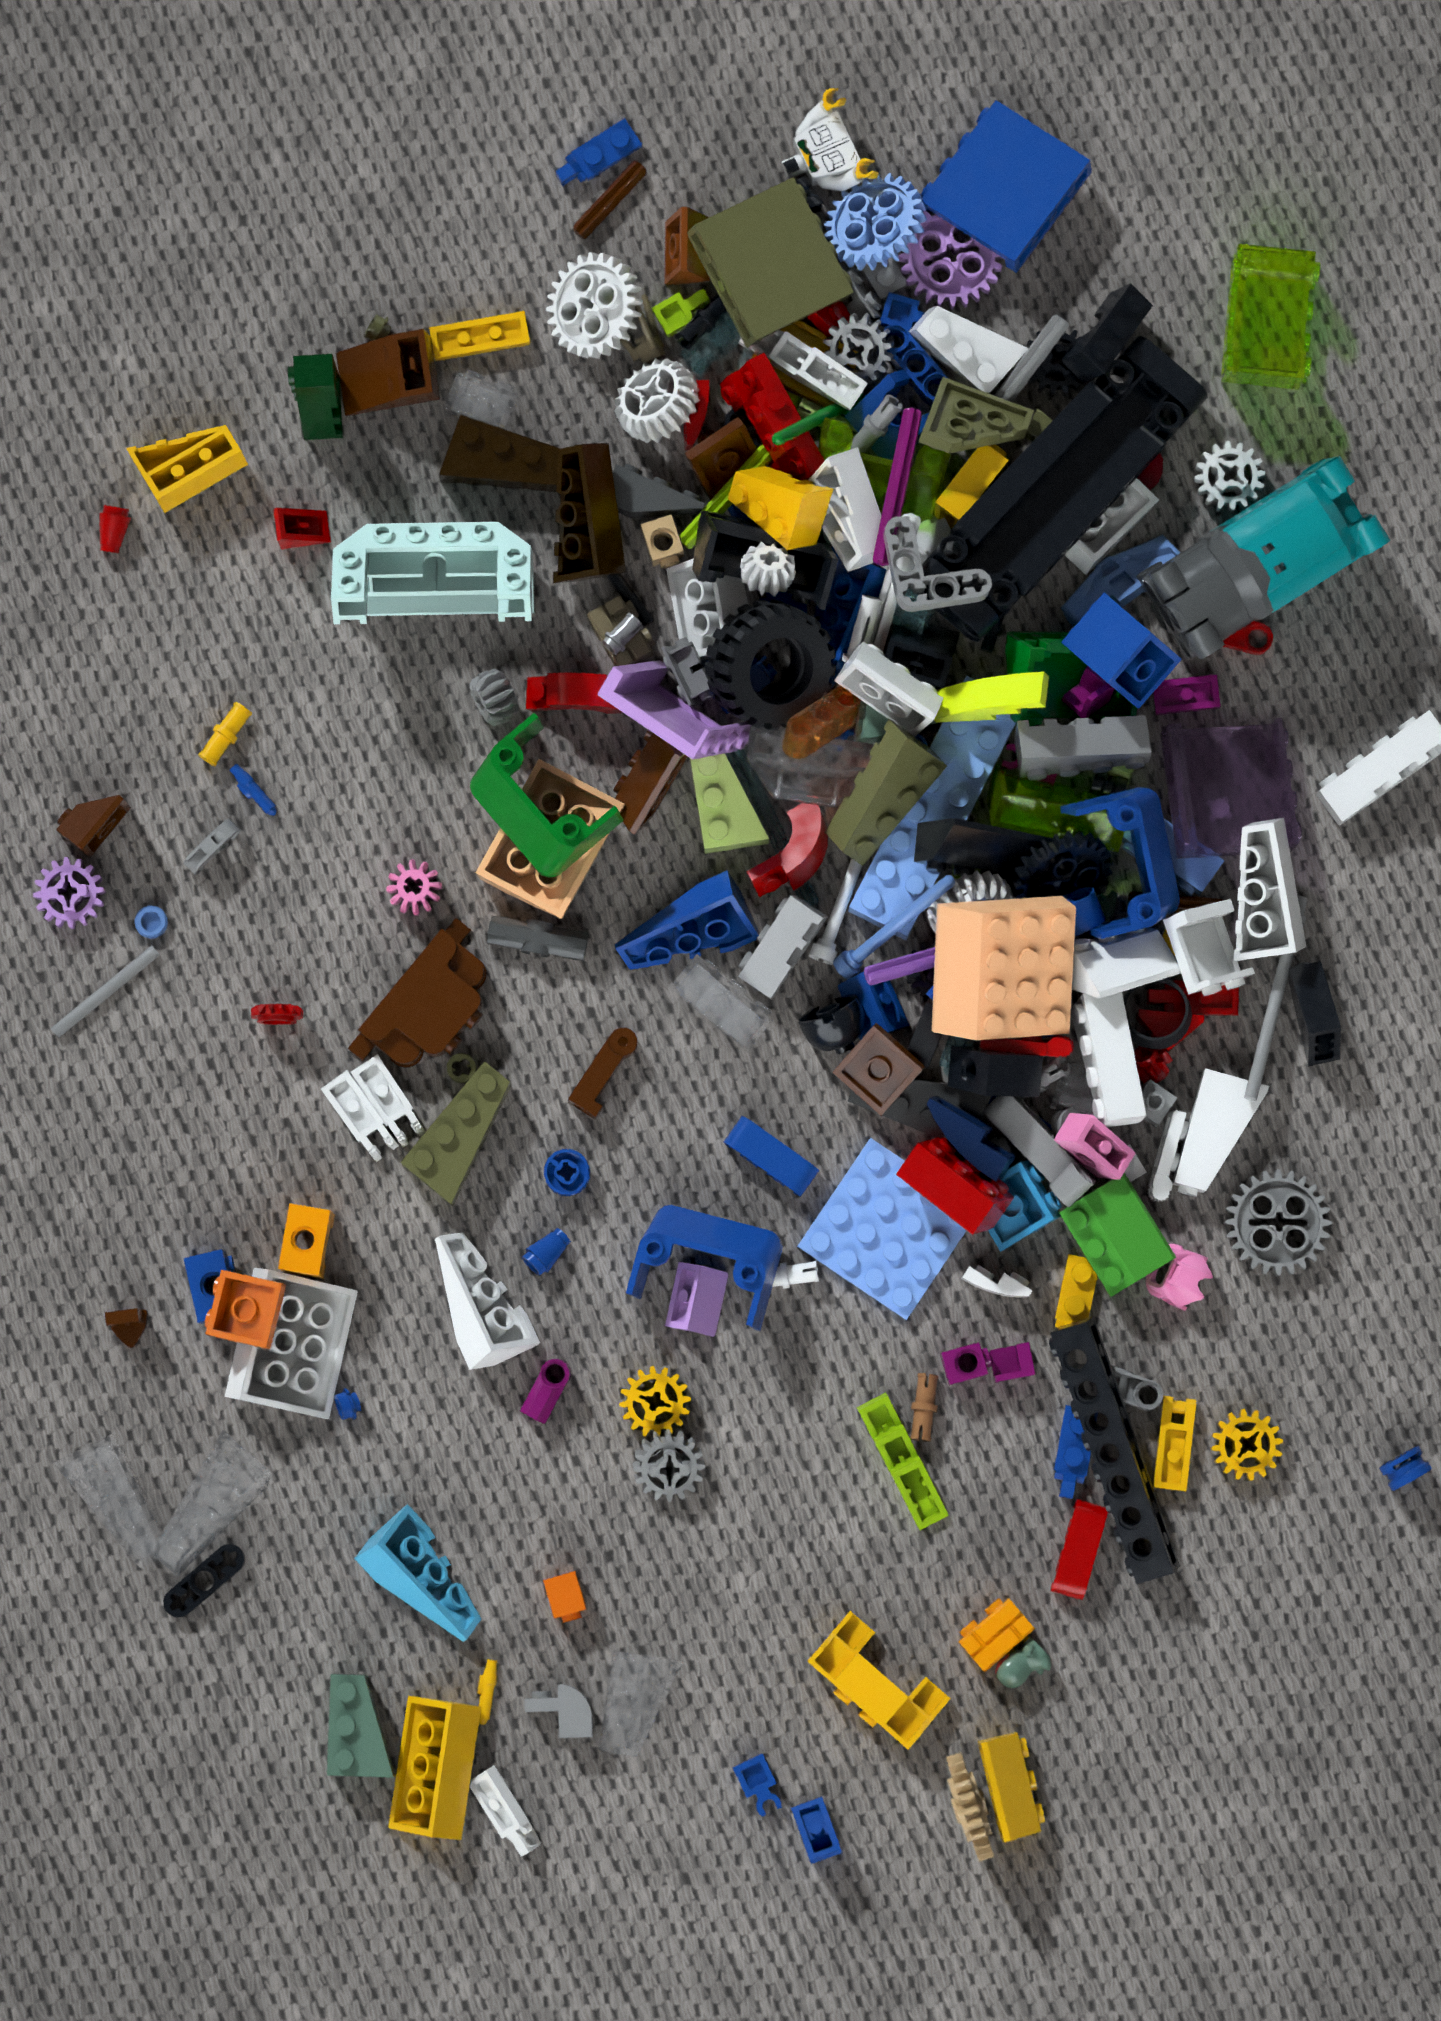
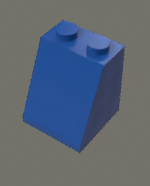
M1105 592L1091 605L1087 613L1061 642L1138 709L1182 660Z

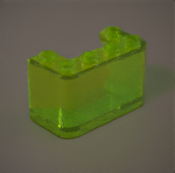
M1247 244L1237 245L1231 265L1221 382L1299 390L1301 384H1306L1307 377L1310 376L1312 357H1306V353H1309L1311 333H1305L1306 321H1312L1314 302L1308 301L1310 289H1315L1320 275V262H1315L1316 251Z

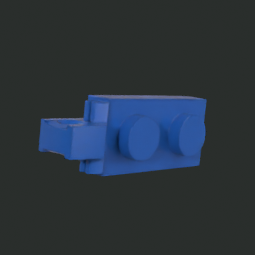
M624 118L573 150L571 154L565 157L567 164L555 171L556 177L562 186L576 177L580 183L586 180L589 181L640 149L642 143Z
M1065 1405L1054 1465V1479L1062 1480L1059 1497L1073 1499L1076 1483L1084 1484L1091 1451H1087L1082 1441V1432L1084 1430L1080 1419H1075L1069 1405ZM1098 1412L1095 1413V1421H1096V1422H1097Z

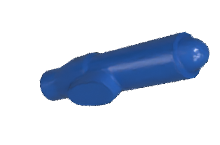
M238 764L231 767L229 771L237 780V787L248 799L253 798L266 814L276 815V805L256 784L254 779Z

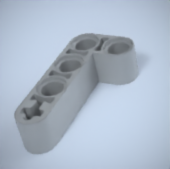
M997 1096L983 1109L991 1122L1050 1182L1049 1187L1052 1192L1066 1206H1072L1094 1185L1096 1177L1054 1141L1055 1135L1053 1131L1019 1096Z

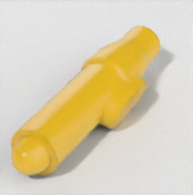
M487 1659L483 1675L479 1676L477 1694L480 1695V1725H485L490 1720L494 1688L497 1681L496 1660Z

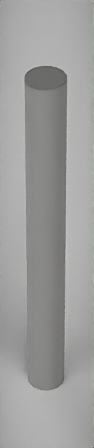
M151 945L50 1029L60 1038L160 956V954Z

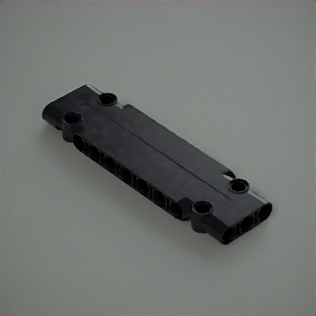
M1143 336L1136 337L1112 362L1105 374L1099 376L1096 381L1094 379L1091 380L972 505L951 529L950 535L942 539L938 548L922 563L924 576L981 569L986 571L992 580L990 592L983 601L936 608L935 610L967 638L974 642H979L1003 616L1009 613L1012 606L1022 596H1027L1159 455L1166 446L1167 441L1174 437L1177 430L1207 399L1208 395L1204 387L1150 340ZM1116 375L1120 377L1123 383H1116L1112 380L1111 376ZM1160 417L1169 419L1172 425H1165L1161 422ZM944 551L954 552L958 559H949L945 556ZM972 579L969 586L961 587V581L959 580V595H962L963 589L967 587H974L976 592H980L984 584H978L977 579ZM939 583L935 586L936 594L942 598H948L953 594L952 587L947 583ZM925 585L924 593H918V595L927 593V600H930L928 596L929 586ZM1000 593L1004 595L1007 602L997 601L993 594Z

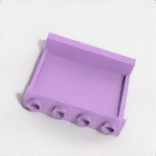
M660 660L614 666L597 694L693 760L735 752L738 749L741 750L751 737L749 730L752 726L748 723L741 722L721 726L661 686L660 683L668 669Z

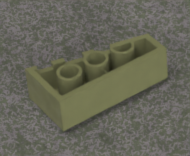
M888 719L883 728L886 733L880 744L875 742L869 753L872 758L864 772L859 771L854 779L855 788L852 794L844 797L825 831L827 836L843 853L862 866L947 767L930 747L890 719Z
M484 1061L400 1162L452 1207L510 1090V1081Z

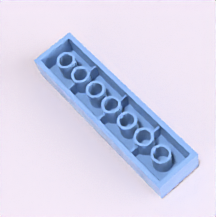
M966 676L964 682L972 681L974 679ZM1010 714L996 715V720L942 723L930 748L947 767L880 845L849 906L848 912L883 928L935 885L941 872L926 870V864L914 862L917 825L922 822L953 818L968 820L1016 726V722L1010 719ZM919 915L898 931L895 936L906 941Z

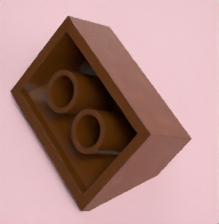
M650 730L646 732L643 738L647 741L643 751L638 749L628 763V766L632 767L627 777L622 775L613 789L617 793L615 799L625 804L620 813L624 820L623 823L629 832L634 835L653 817L688 758L687 755Z

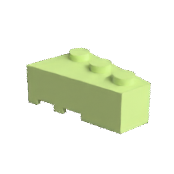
M725 753L694 760L690 758L704 853L769 844V837Z

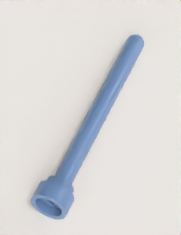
M951 875L944 876L855 951H843L833 961L837 972L845 979H850L861 971L864 959L955 885L954 877Z

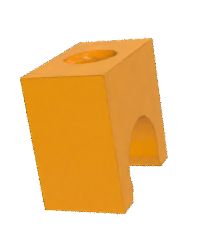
M289 1203L278 1265L280 1271L324 1279L327 1242L335 1218V1214L331 1210ZM303 1232H311L314 1236V1243L308 1249H300L297 1245V1238Z

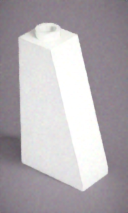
M1206 1068L1203 1070L1189 1119L1188 1131L1183 1141L1179 1163L1172 1181L1173 1185L1179 1186L1177 1192L1197 1197L1198 1192H1206L1267 1094L1269 1086L1261 1084L1257 1101H1251L1244 1098L1248 1080Z

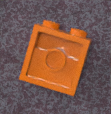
M221 1270L220 1276L216 1278L213 1285V1295L215 1297L212 1309L206 1314L205 1327L207 1329L205 1334L271 1350L286 1284Z

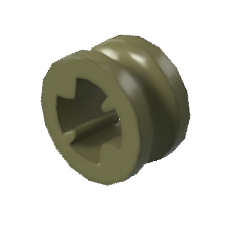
M458 1053L449 1059L447 1072L454 1082L467 1083L476 1072V1064L471 1056L465 1053ZM463 1060H467L470 1063L467 1065L468 1068H471L468 1075L462 1073L460 1077L454 1075L453 1072L456 1069L452 1068L455 1062L462 1063Z

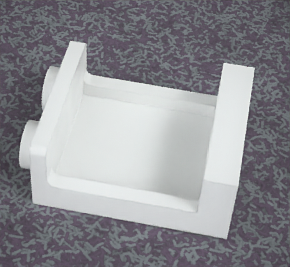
M1231 899L1184 910L1163 920L1188 994L1202 991L1203 996H1208L1222 991L1221 986L1223 985L1226 986L1227 990H1231L1245 985L1244 978L1255 974L1253 967L1240 970L1238 961H1233L1234 949L1223 920V916L1235 911Z

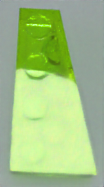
M996 765L987 795L991 826L1050 838L1057 834L1060 839L1064 837L1067 831H1070L1073 837L1079 830L1083 832L1084 836L1091 832L1095 838L1099 837L1109 851L1119 852L1125 831L1117 830L1110 824L1106 809L1080 816L1061 813L1060 806L1101 797L1100 795L1084 791L1079 796L1066 785L1055 782L1054 785L1049 787L1036 781L1028 780L1027 777L1019 778L1006 774V767Z

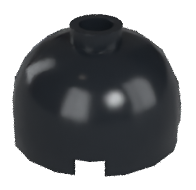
M856 994L835 998L834 1000L837 1003L828 1005L820 1010L819 1006L815 1007L799 1018L798 1023L802 1033L811 1045L822 1051L835 1050L837 1054L845 1053L855 1047L853 1042L861 1036L865 1028L866 1018L861 1002Z

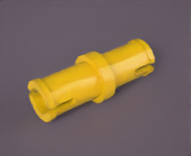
M234 702L233 707L221 724L214 726L212 729L214 734L202 751L198 753V756L208 764L216 766L230 743L234 744L237 741L236 735L249 716L252 715V712L240 703Z

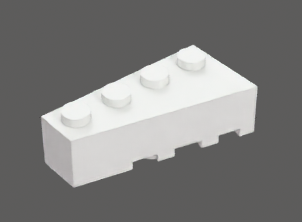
M1430 710L1418 719H1415L1414 716L1398 727L1400 732L1392 738L1386 735L1371 746L1374 751L1366 757L1359 754L1345 765L1348 770L1340 776H1337L1334 772L1319 783L1322 789L1316 795L1338 826L1441 754V725Z

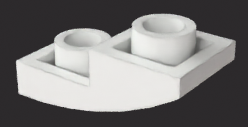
M977 1265L976 1269L969 1266L961 1278L977 1288L1007 1297L1027 1298L1032 1292L1027 1287L1029 1281L1015 1272H1012L1010 1276L1004 1273L998 1283L992 1281L994 1275Z

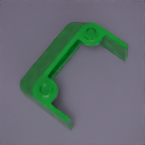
M533 713L493 747L472 777L470 790L475 799L533 867L545 877H556L624 820L619 810L613 806L590 827L582 818L574 814L564 815L551 824L512 779L511 776L521 768L524 761L521 747L544 729L538 716Z

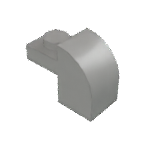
M558 1684V1697H552V1691H532V1698H525V1712L558 1711L559 1738L593 1737L592 1708L586 1696L577 1688L567 1684Z

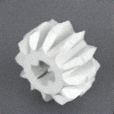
M760 542L757 547L750 546L741 559L742 583L748 584L749 591L759 590L761 596L765 592H769L774 597L778 591L786 592L795 578L794 556L789 555L784 547L776 548L775 542L771 546H766L763 542Z

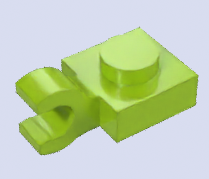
M704 289L697 291L685 300L680 292L651 309L669 338L684 328L692 319V313L697 309L701 310L710 302V299Z

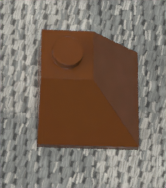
M120 795L77 804L73 810L68 808L57 821L60 826L56 831L91 858L131 807Z

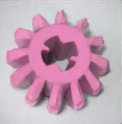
M412 859L409 861L410 870L407 871L400 863L397 865L398 871L401 873L400 877L393 873H390L388 876L397 885L387 886V893H398L391 898L390 902L392 905H397L403 900L400 906V912L403 914L412 905L414 916H418L420 912L418 905L421 904L429 912L432 908L427 902L428 898L434 902H439L440 897L436 893L431 892V890L442 889V883L431 882L437 878L438 872L432 870L426 874L429 866L427 862H423L419 870H416V862ZM413 880L416 884L419 882L423 883V886H419L421 890L419 894L415 895L413 891L409 893L405 891V889H409L407 884L409 881Z

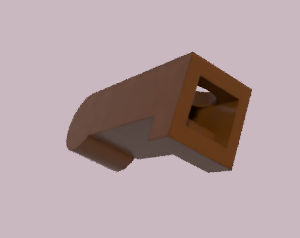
M618 1028L611 1033L568 1098V1103L594 1120L597 1119L603 1109V1106L596 1102L623 1059L631 1057L637 1049V1037L631 1029Z

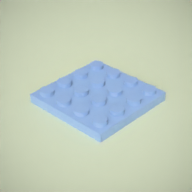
M870 1138L797 1247L907 1320L967 1230L898 1177L896 1173L905 1160Z

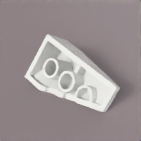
M461 1232L438 1236L435 1241L456 1341L469 1369L495 1366L537 1346L540 1341L528 1315L520 1305L513 1309L502 1294L508 1289L502 1281L496 1284L485 1274L487 1262L466 1235Z

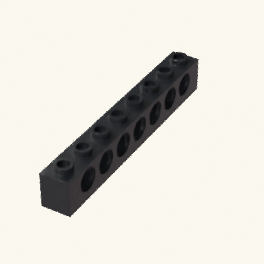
M1092 1316L1057 1327L1050 1333L1052 1337L1049 1339L1050 1349L1054 1357L1059 1358L1062 1366L1060 1370L1061 1381L1066 1389L1069 1388L1072 1395V1413L1076 1420L1080 1419L1084 1430L1082 1432L1084 1447L1092 1453L1095 1462L1092 1465L1095 1479L1098 1483L1102 1482L1105 1495H1103L1105 1508L1109 1514H1113L1116 1526H1114L1116 1540L1119 1545L1124 1546L1127 1555L1125 1558L1127 1572L1131 1577L1134 1576L1136 1584L1173 1574L1180 1567L1095 1317ZM1074 1349H1079L1085 1353L1087 1358L1086 1364H1079L1075 1361L1073 1357ZM1085 1381H1091L1096 1385L1097 1395H1089L1085 1391ZM1096 1412L1106 1415L1108 1418L1107 1427H1102L1096 1423ZM1106 1444H1113L1118 1448L1119 1458H1112L1106 1453ZM1116 1476H1125L1130 1482V1489L1120 1488L1116 1482ZM1127 1507L1137 1508L1141 1514V1520H1132L1127 1514ZM1138 1538H1145L1151 1543V1552H1145L1140 1549Z

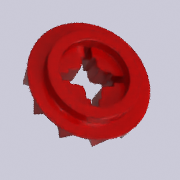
M260 1004L251 1008V1018L256 1019L257 1023L290 1025L296 1024L297 1020L303 1019V1010L299 1006L291 1004Z

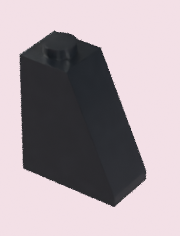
M1321 961L1314 963L1302 962L1295 967L1289 968V986L1308 1067L1340 1060L1341 1025Z

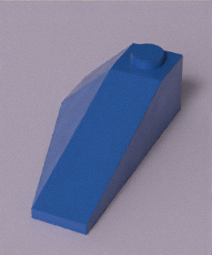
M728 870L695 885L617 942L615 949L629 970L669 963L672 955L679 953H689L690 959L701 957V949L719 946L720 954L731 952L755 941L760 933L742 892Z

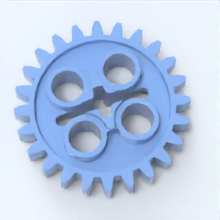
M888 173L884 181L880 175L873 182H869L867 178H864L861 186L855 185L851 187L852 191L850 193L841 191L844 199L842 201L833 200L832 203L836 210L827 211L826 214L831 221L824 223V227L828 231L824 236L835 247L837 259L840 263L844 261L849 268L855 264L860 271L863 270L866 264H868L872 271L875 270L877 262H881L885 268L888 265L889 258L892 257L898 262V253L900 251L907 254L910 252L907 247L908 243H918L914 234L924 232L920 223L927 221L923 213L926 210V206L922 202L923 198L918 190L914 188L910 181L906 183L902 176L894 180L891 173Z

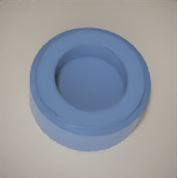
M152 905L145 906L136 914L135 927L143 937L155 939L162 936L167 930L168 918L161 908Z

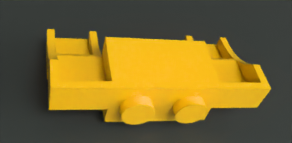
M849 1611L807 1662L837 1687L833 1693L847 1706L853 1701L862 1709L858 1715L871 1727L878 1723L909 1750L951 1698L926 1676L909 1696L901 1691L859 1654V1651L875 1632L853 1612Z

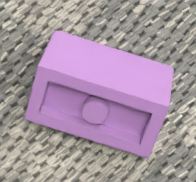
M679 1262L665 1326L714 1337L716 1335L728 1273L702 1265Z

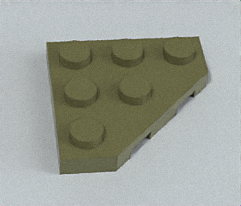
M942 377L919 442L928 445L932 449L954 453L1024 439L1034 410Z

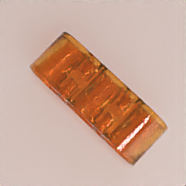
M840 686L792 716L787 722L782 743L784 753L795 759L805 758L852 728L856 724L861 700Z

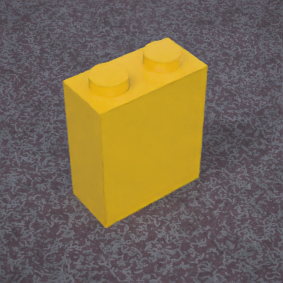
M996 444L977 448L936 500L934 516L939 520L945 517L949 527L952 529L958 520L1008 469L1009 460L1005 458L1007 456L1006 452Z

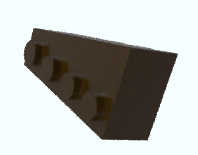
M460 415L439 473L440 482L557 492L558 449L561 448Z
M609 443L580 444L558 449L557 492L561 494V502L555 515V522L560 523L559 542H554V556H558V571L553 572V583L577 582L626 573Z

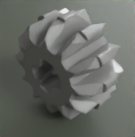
M495 668L489 671L486 670L479 673L470 682L471 696L474 699L475 706L487 723L493 726L500 723L504 724L519 712L518 699L515 696L514 689L501 671Z

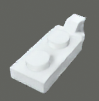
M494 1765L470 1780L472 1792L502 1839L506 1837L513 1843L521 1857L541 1845L535 1830L532 1828L531 1823H529L530 1821Z

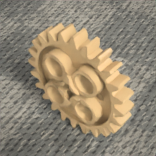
M961 1752L947 1756L946 1760L952 1778L947 1780L953 1796L951 1802L958 1824H962L967 1842H973L979 1862L993 1858L994 1854L988 1838L989 1835H992L987 1818L989 1812L982 1790H978L973 1772H967Z

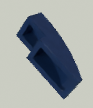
M939 1096L929 1098L927 1106L934 1120L956 1150L975 1168L995 1182L1003 1179L1015 1155L987 1140L993 1128Z

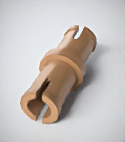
M918 1373L915 1402L911 1404V1410H914L910 1439L919 1441L920 1431L923 1427V1442H931L933 1414L937 1413L938 1406L935 1405V1397L939 1376L929 1374L928 1387L926 1388V1373Z

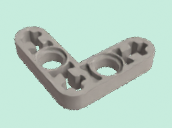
M894 517L888 521L884 530V543L896 601L903 610L916 612L983 601L988 596L992 587V580L990 575L981 569L924 576L915 528L912 522L905 517ZM895 527H900L901 532H907L903 537V548L898 549V536L891 535ZM900 557H908L914 562V569L908 572L901 571L896 565V560ZM972 579H977L978 584H984L980 592H976L974 587H967L963 589L962 595H959V580L961 581V587L969 586ZM939 583H947L952 587L953 594L948 598H942L936 594L935 586ZM925 585L929 586L928 596L930 600H927V593L918 595L915 602H911L910 597H904L908 589H912L913 593L918 594L924 593Z

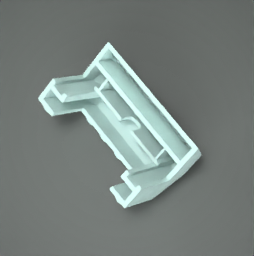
M499 522L366 524L333 548L331 586L334 624H340V620H360V624H367V616L498 614L499 622H505V617H525V621H532V613H534V568L531 545Z

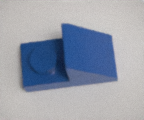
M823 1797L791 1808L811 1864L842 1853Z

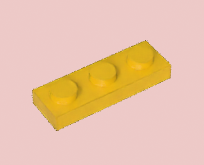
M525 311L429 327L435 362L530 345Z

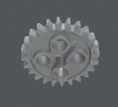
M1280 1169L1275 1170L1274 1177L1270 1178L1265 1170L1262 1172L1261 1182L1255 1176H1251L1249 1180L1252 1187L1249 1188L1244 1184L1238 1186L1243 1194L1242 1196L1231 1195L1230 1198L1237 1205L1236 1207L1230 1206L1225 1209V1211L1233 1215L1232 1219L1224 1221L1225 1225L1233 1227V1231L1225 1236L1226 1238H1235L1237 1241L1230 1248L1231 1250L1241 1248L1243 1251L1239 1261H1243L1248 1257L1252 1259L1249 1269L1252 1270L1258 1264H1261L1262 1274L1265 1275L1270 1267H1273L1275 1276L1278 1277L1281 1275L1282 1267H1285L1288 1274L1292 1275L1294 1274V1264H1297L1300 1269L1304 1270L1307 1268L1305 1258L1312 1262L1317 1260L1313 1252L1314 1249L1318 1251L1325 1250V1247L1319 1240L1329 1239L1331 1236L1327 1232L1322 1231L1323 1227L1332 1224V1221L1323 1219V1215L1329 1212L1330 1208H1320L1319 1203L1324 1200L1325 1196L1315 1197L1313 1193L1317 1185L1314 1184L1306 1188L1304 1186L1306 1182L1305 1176L1296 1182L1294 1181V1171H1290L1286 1178H1282ZM1261 1197L1268 1201L1270 1209L1266 1215H1259L1253 1209L1255 1198ZM1289 1198H1297L1302 1203L1303 1208L1300 1215H1292L1287 1211L1286 1202ZM1276 1214H1280L1281 1220H1306L1307 1225H1285L1280 1228L1279 1232L1276 1231L1275 1225L1251 1226L1249 1225V1220H1272L1276 1217ZM1262 1230L1269 1235L1270 1242L1266 1248H1260L1253 1242V1235L1256 1231ZM1294 1230L1301 1234L1303 1242L1299 1248H1292L1287 1244L1286 1235L1289 1231Z

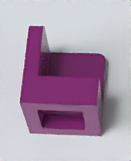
M1087 666L1079 684L1063 695L1062 701L1079 717L1088 718L1110 702L1115 689Z
M1029 1342L990 1350L989 1355L995 1383L1035 1375Z

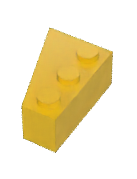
M226 425L188 433L186 437L170 441L166 439L158 440L156 444L140 448L136 446L126 448L164 513L248 465L240 447Z
M762 466L735 471L728 500L786 550L817 545L833 488L827 486L819 487L813 485L812 481L798 480L792 478L791 474Z

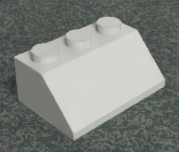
M693 559L669 567L666 571L679 640L687 637L689 642H693L700 659L705 660L710 659L706 652L708 645L713 646L716 638L712 635L716 628L721 630L725 625L723 619L729 614L737 615V608L748 604L742 579L724 575V578H717L716 582L698 581L692 570Z
M862 642L853 651L834 680L914 737L934 720L943 701V697L937 694V690L932 685L920 682L910 675V671L905 666L893 663L884 656V653L878 647L866 644L865 642Z
M1148 927L1104 939L1096 937L1093 939L1082 938L1074 940L1072 990L1099 999L1181 974L1176 958L1159 930Z

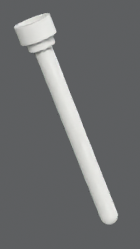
M852 858L822 939L818 938L817 943H813L809 953L810 958L817 961L819 958L823 959L822 963L833 965V961L836 958L837 951H835L837 945L834 942L862 869V865Z

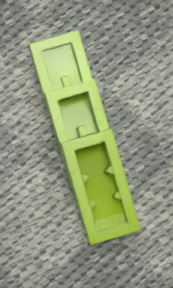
M886 1392L856 1407L919 1531L949 1516Z

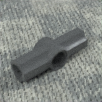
M492 916L489 924L487 944L521 950L520 952L529 955L530 952L541 954V957L553 955L584 961L589 933L555 927V924L541 920L527 919L526 921Z

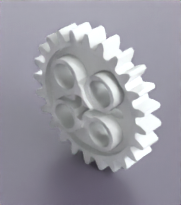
M589 252L588 257L579 255L577 259L578 264L570 261L567 262L568 273L561 270L558 272L562 279L561 282H552L553 287L557 291L556 294H548L547 297L553 300L554 304L547 307L546 311L554 313V316L547 323L557 326L551 334L560 338L558 344L567 347V352L584 358L592 357L599 359L601 354L610 356L611 348L621 349L620 339L630 340V336L627 333L628 328L637 329L632 320L633 317H641L642 314L635 311V306L642 304L643 300L635 298V294L639 293L642 289L639 286L633 285L637 275L628 273L631 267L621 263V259L605 253L596 254Z

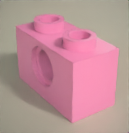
M1069 1113L1054 1138L1056 1143L1097 1178L1120 1180L1136 1154L1135 1151L1091 1114Z

